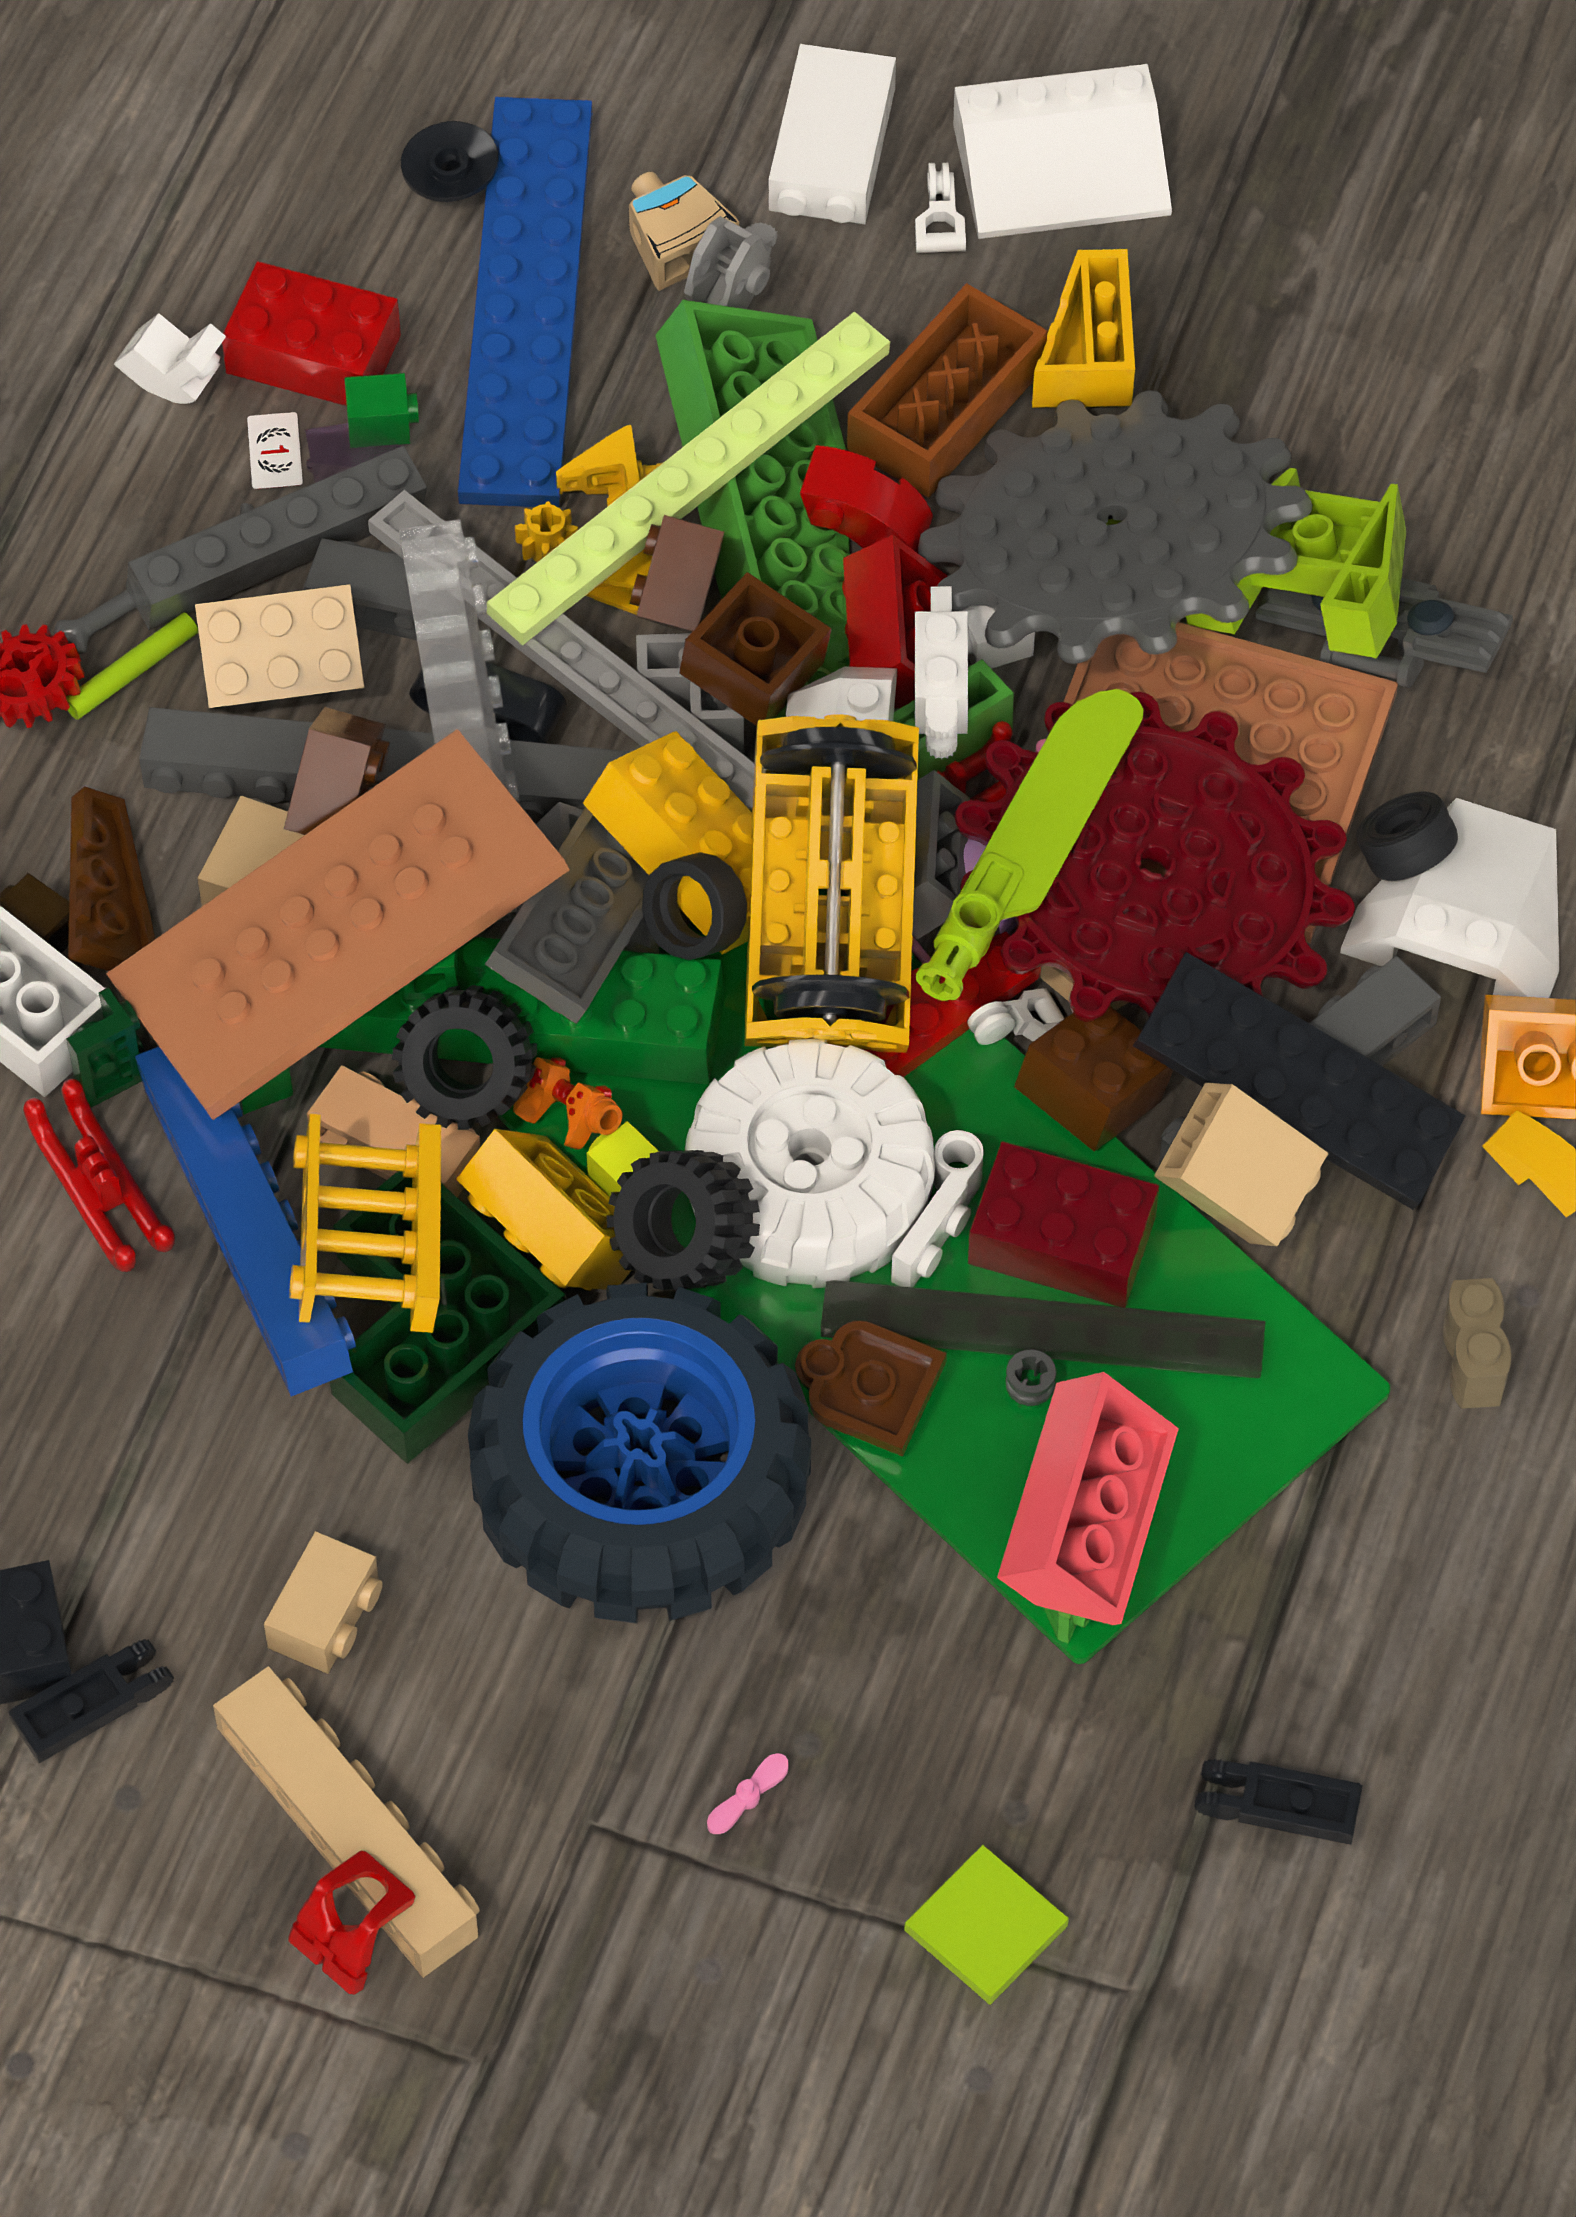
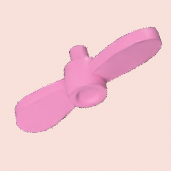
M778 1753L768 1756L757 1768L751 1779L741 1781L736 1788L735 1795L717 1806L708 1816V1831L712 1834L725 1833L733 1827L745 1809L755 1808L759 1803L760 1794L776 1786L786 1777L788 1772V1759L786 1756Z

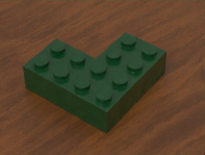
M397 1171L376 1190L404 1192L405 1187L412 1188V1178L403 1177V1172ZM441 1183L440 1300L433 1333L410 1331L411 1309L401 1308V1302L386 1301L392 1309L355 1340L356 1347L348 1350L353 1372L330 1381L331 1394L408 1464L473 1408L474 1397L486 1386H489L488 1367L511 1337L520 1331L531 1338L538 1334L537 1316L565 1301V1293ZM351 1210L333 1225V1229L403 1236L405 1230L412 1231V1221L402 1220L401 1214ZM337 1253V1258L357 1276L403 1280L404 1274L411 1275V1264H402L401 1258Z

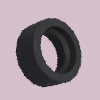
M699 852L664 862L649 875L643 889L642 912L648 931L661 948L674 957L692 960L725 950L740 937L746 923L747 900L743 885L733 869L717 856ZM683 876H690L697 881L709 897L712 908V925L707 936L702 937L696 934L681 917L677 904V891Z

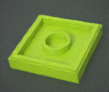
M982 1845L905 1922L904 1931L991 2005L1068 1927L1069 1918Z

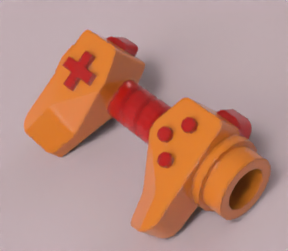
M540 1057L535 1059L533 1063L536 1066L534 1076L527 1083L526 1086L528 1088L513 1106V1111L516 1115L527 1122L535 1124L553 1103L560 1101L567 1108L568 1133L564 1146L577 1150L586 1144L592 1132L609 1135L618 1129L622 1121V1111L616 1102L611 1099L612 1093L610 1088L605 1085L594 1087L582 1083H577L574 1086L570 1083V1069L565 1066V1060L560 1057L551 1058L550 1060Z

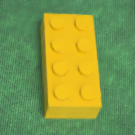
M677 731L609 762L584 800V806L648 875L664 862L699 852L717 856L728 864L743 885L747 900V916L740 937L727 949L719 952L723 955L748 942L753 839H751L752 812ZM683 876L677 891L678 907L707 936L712 925V908L709 897L697 881L690 876Z

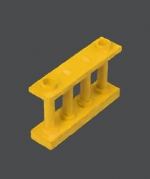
M310 1114L306 1136L296 1135L293 1156V1168H303L300 1265H292L289 1298L299 1299V1322L310 1323L315 1295L401 1302V1308L411 1309L410 1331L433 1333L440 1300L441 1125L419 1123L415 1145L406 1144L405 1150L322 1143L320 1142L321 1114ZM319 1164L402 1171L403 1177L412 1178V1188L405 1187L404 1192L322 1186L319 1185ZM318 1207L401 1214L402 1220L412 1221V1231L405 1230L404 1235L399 1236L318 1229ZM317 1251L401 1258L402 1264H411V1275L404 1274L403 1280L317 1273Z

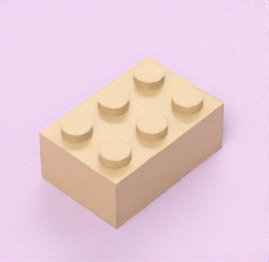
M350 584L195 604L209 708L364 688Z

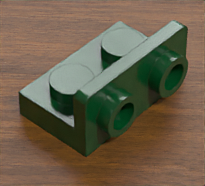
M109 987L99 992L103 1019L86 1023L75 1034L66 1038L74 1079L81 1082L91 1108L142 1082L135 1059L136 1055L145 1052L135 1032L141 1028L139 1019L127 1000L119 1003Z

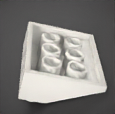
M1148 64L955 87L953 126L978 239L1170 216L1172 214L1157 102Z

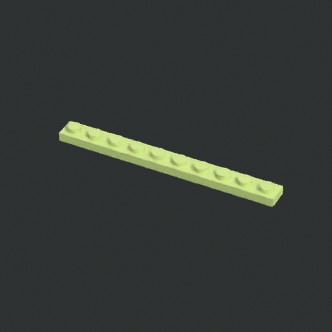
M853 312L487 602V614L523 646L645 548L651 523L661 526L664 515L677 519L685 517L889 354L890 341L856 312Z

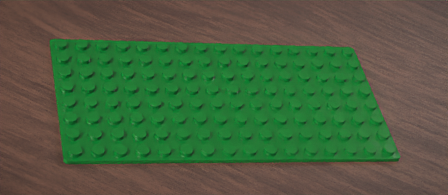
M819 889L818 895H827V889ZM693 922L687 925L699 936H705ZM748 942L723 955L720 952L700 957L722 960L725 993L709 1084L714 1078L719 1081L734 1067L735 1060L761 1048L758 1046H745ZM659 947V954L670 955L663 948ZM913 955L911 971L920 968L922 965ZM758 997L767 1020H780L781 1018H777L774 1014L773 1002ZM969 1029L904 1077L923 1104L927 1125L932 1132L934 1148L942 1135L955 1130L972 1133L980 1140L983 1146L982 1182L980 1188L967 1205L971 1209L968 1222L956 1238L951 1235L947 1238L941 1247L943 1253L940 1262L929 1278L921 1276L909 1292L891 1282V1260L873 1273L866 1271L851 1277L849 1283L833 1287L813 1288L812 1285L787 1283V1286L773 1284L754 1277L753 1271L743 1266L736 1275L726 1276V1282L717 1286H707V1288L687 1290L721 1302V1319L729 1324L739 1314L748 1318L778 1346V1364L784 1363L794 1372H796L795 1363L797 1355L806 1344L819 1339L832 1340L840 1327L852 1321L873 1323L947 1353V1362L903 1457L828 1426H823L1072 1662L1084 1664L1384 1403L1390 1394V1384L1181 1195L1154 1176L1155 1172L1116 1137L1094 1152L1017 1090L1014 1086L1025 1055L1005 1037L995 1043L981 1045L975 1039L974 1033ZM572 1071L569 1073L570 1083L574 1086L577 1083H582L594 1087L605 1085L610 1088L612 1093L611 1099L616 1102L622 1111L620 1126L628 1121L658 1151H685L686 1138L694 1120L696 1105L709 1086L707 1084ZM560 1101L553 1103L535 1124L527 1122L516 1115L513 1111V1106L502 1116H498L511 1131L547 1136L588 1176L586 1152L589 1151L591 1144L601 1134L592 1132L586 1144L578 1150L564 1146L568 1133L567 1108L565 1104ZM1002 1141L1159 1185L1156 1218L1126 1308L968 1264L970 1229ZM963 1162L948 1164L953 1168H965L968 1166ZM934 1182L929 1202L937 1192ZM681 1192L672 1208L671 1224L678 1242L686 1248L695 1232L696 1217L689 1198L684 1192ZM1030 1349L1042 1351L1052 1359L1056 1368L1055 1386L1058 1382L1105 1372L1179 1428L1122 1624L1110 1625L1090 1619L1085 1628L1076 1626L1068 1644L1057 1639L1044 1607L1034 1605L997 1578L1052 1399L1051 1396L1044 1403L1026 1406L1013 1400L1006 1390V1368L1009 1360L1016 1353ZM1034 1370L1022 1371V1380L1020 1382L1022 1383L1024 1379H1027V1385H1038L1041 1373L1034 1376ZM800 1383L808 1405V1412L814 1417L810 1409L809 1390Z

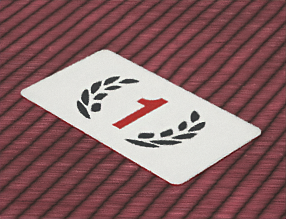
M297 413L249 416L247 422L252 487L254 489L302 485Z

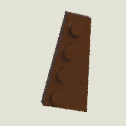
M84 786L71 797L68 959L111 971L154 941L155 934L125 799Z

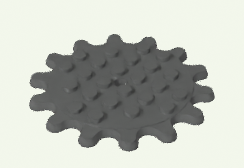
M1149 390L1139 393L1128 410L1117 416L1113 414L1094 416L1086 409L1082 402L1066 400L1056 408L1053 418L1054 427L1046 430L1038 437H1023L1008 430L992 432L986 439L984 455L987 461L994 466L980 475H949L939 481L935 494L937 504L943 509L960 514V517L949 524L925 530L921 534L917 549L919 555L929 562H952L960 566L959 570L944 578L938 584V587L952 586V611H960L975 605H985L994 609L995 612L989 618L985 628V639L992 647L1008 648L1014 646L1025 636L1033 632L1047 631L1059 638L1057 651L1060 659L1074 664L1085 662L1093 657L1098 645L1105 638L1116 634H1125L1137 640L1142 651L1156 655L1168 652L1175 647L1177 643L1176 624L1185 616L1206 614L1215 620L1226 623L1243 619L1248 614L1250 608L1248 599L1237 587L1238 583L1244 577L1256 573L1270 575L1285 574L1297 565V554L1291 544L1286 540L1270 535V532L1277 525L1298 521L1308 516L1312 511V502L1308 494L1301 487L1275 486L1267 483L1272 475L1284 470L1291 463L1290 450L1281 439L1267 438L1249 444L1230 441L1240 428V419L1231 406L1216 404L1194 418L1180 420L1168 417L1169 408L1164 398L1157 391ZM1109 515H1112L1114 520L1122 521L1118 524L1106 525Z

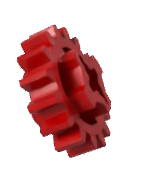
M27 624L22 625L19 635L14 637L7 630L2 631L3 642L0 643V717L2 716L6 727L11 728L18 719H23L26 727L32 728L35 717L42 715L44 720L50 722L53 720L51 710L57 707L67 711L70 706L66 696L80 695L81 689L77 680L85 678V673L80 663L81 658L75 644L68 643L66 635L62 631L52 636L48 625H42L36 633H30Z

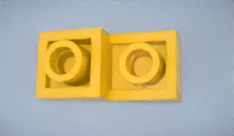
M1515 1111L1482 1147L1518 1185L1530 1178L1567 1218L1576 1211V1149L1538 1121L1519 1111Z

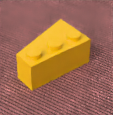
M1128 249L1077 250L1060 298L1056 317L1050 325L1047 342L1034 370L1032 408L1058 407L1060 403L1066 400H1078L1085 407L1131 406L1133 401L1135 359Z

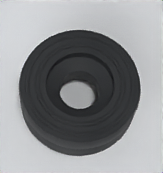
M1425 791L1408 793L1382 804L1361 822L1356 833L1358 845L1371 871L1378 878L1388 881L1414 877L1433 868L1452 852L1458 841L1457 828L1449 816L1443 800L1437 794Z

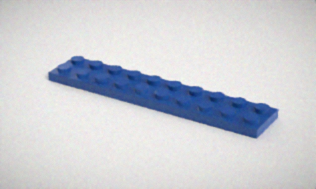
M495 97L491 137L498 150L499 164L494 178L486 187L458 485L459 504L536 507L550 502L551 505L560 508L561 494L560 488H557L556 471L563 467L593 114L592 101Z

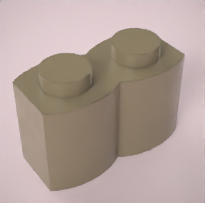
M1493 1278L1454 1280L1450 1288L1443 1322V1338L1446 1348L1453 1358L1450 1370L1451 1392L1461 1409L1500 1406L1506 1388L1511 1365V1348L1505 1333L1501 1329L1504 1316L1503 1296Z

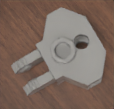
M721 216L709 223L693 253L684 289L686 299L688 301L747 309L754 295L760 294L769 280L771 246L776 244L778 231H775V228L771 227V225L761 222H755V224H751V226L744 229Z

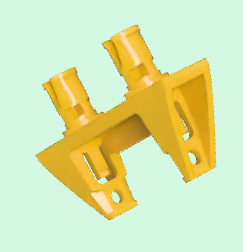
M626 425L556 471L557 488H560V494L573 491H583L586 495L608 494V507L662 463L647 466V464L642 465L641 460L636 459L632 426ZM643 549L586 596L637 615L639 606L629 604L637 574L648 575L653 556L643 554Z

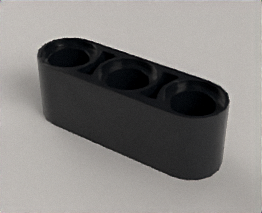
M436 647L431 651L409 692L411 700L419 708L431 715L496 739L546 744L567 706L563 695L555 688L543 682L445 647Z

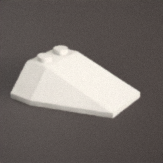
M1456 798L1447 807L1449 816L1452 818L1458 833V841L1455 848L1443 861L1419 875L1403 880H1381L1357 906L1340 953L1384 966L1396 956L1398 949H1402L1496 979L1493 995L1550 998L1559 974L1556 829Z

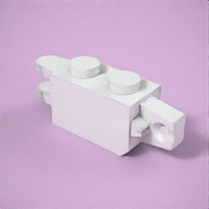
M952 586L931 587V612H915V727H919V734H926L927 752H930V756L933 755L935 759L941 758V760L944 757L948 759V756H953V752H956L957 734H968L967 611H952Z

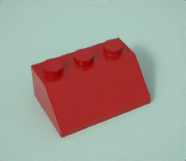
M891 535L843 558L844 581L842 590L846 598L847 623L845 625V634L849 645V667L897 668L894 708H902L915 700V612H931V587H938L939 582L948 576L897 537Z

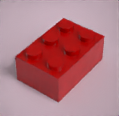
M257 261L223 332L226 336L222 342L226 374L347 406L345 377L383 375L401 336L398 299Z

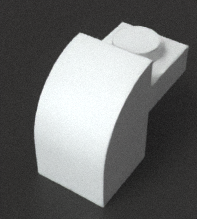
M158 313L136 331L114 365L140 387L152 394L174 403H192L196 401L219 368L220 364L218 362L221 357L215 352L226 336L210 323L189 339Z

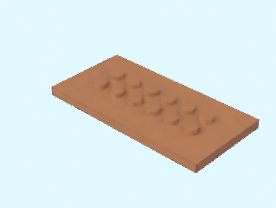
M456 729L106 974L124 1000L130 1003L140 1022L212 1120H214L570 869L556 848L461 732Z

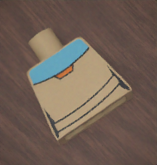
M647 172L640 175L632 184V192L637 198L633 199L629 204L630 232L658 291L688 277L694 250L709 223L721 216L739 226L737 218L692 176L684 175L664 185L656 173Z

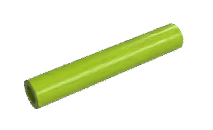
M181 613L80 686V695L66 696L70 706L67 710L69 714L76 720H79L198 634V627L194 620L187 613Z

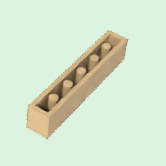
M269 1666L213 1705L217 1729L333 1869L362 1850L370 1854L413 1891L415 1895L413 1905L381 1928L424 1978L479 1937L476 1914L480 1910L477 1903L464 1886L458 1884L453 1888L441 1873L445 1870L443 1863L432 1847L426 1842L418 1846L407 1833L410 1826L401 1810L392 1801L383 1804L372 1791L375 1788V1784L365 1767L356 1759L349 1763L338 1750L341 1743L330 1725L322 1718L315 1722L304 1709L307 1706L306 1700L295 1683L289 1678L281 1681ZM363 1877L346 1884L368 1912L386 1894L384 1886L373 1878Z

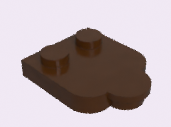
M852 1321L840 1327L832 1340L819 1339L806 1344L797 1355L795 1369L798 1380L809 1390L810 1409L820 1423L903 1457L947 1362V1353L873 1323Z

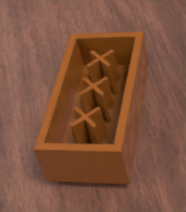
M966 283L848 412L847 449L876 461V467L899 480L903 477L919 493L929 498L937 489L939 481L953 472L1033 383L1034 370L1047 342L1048 330Z

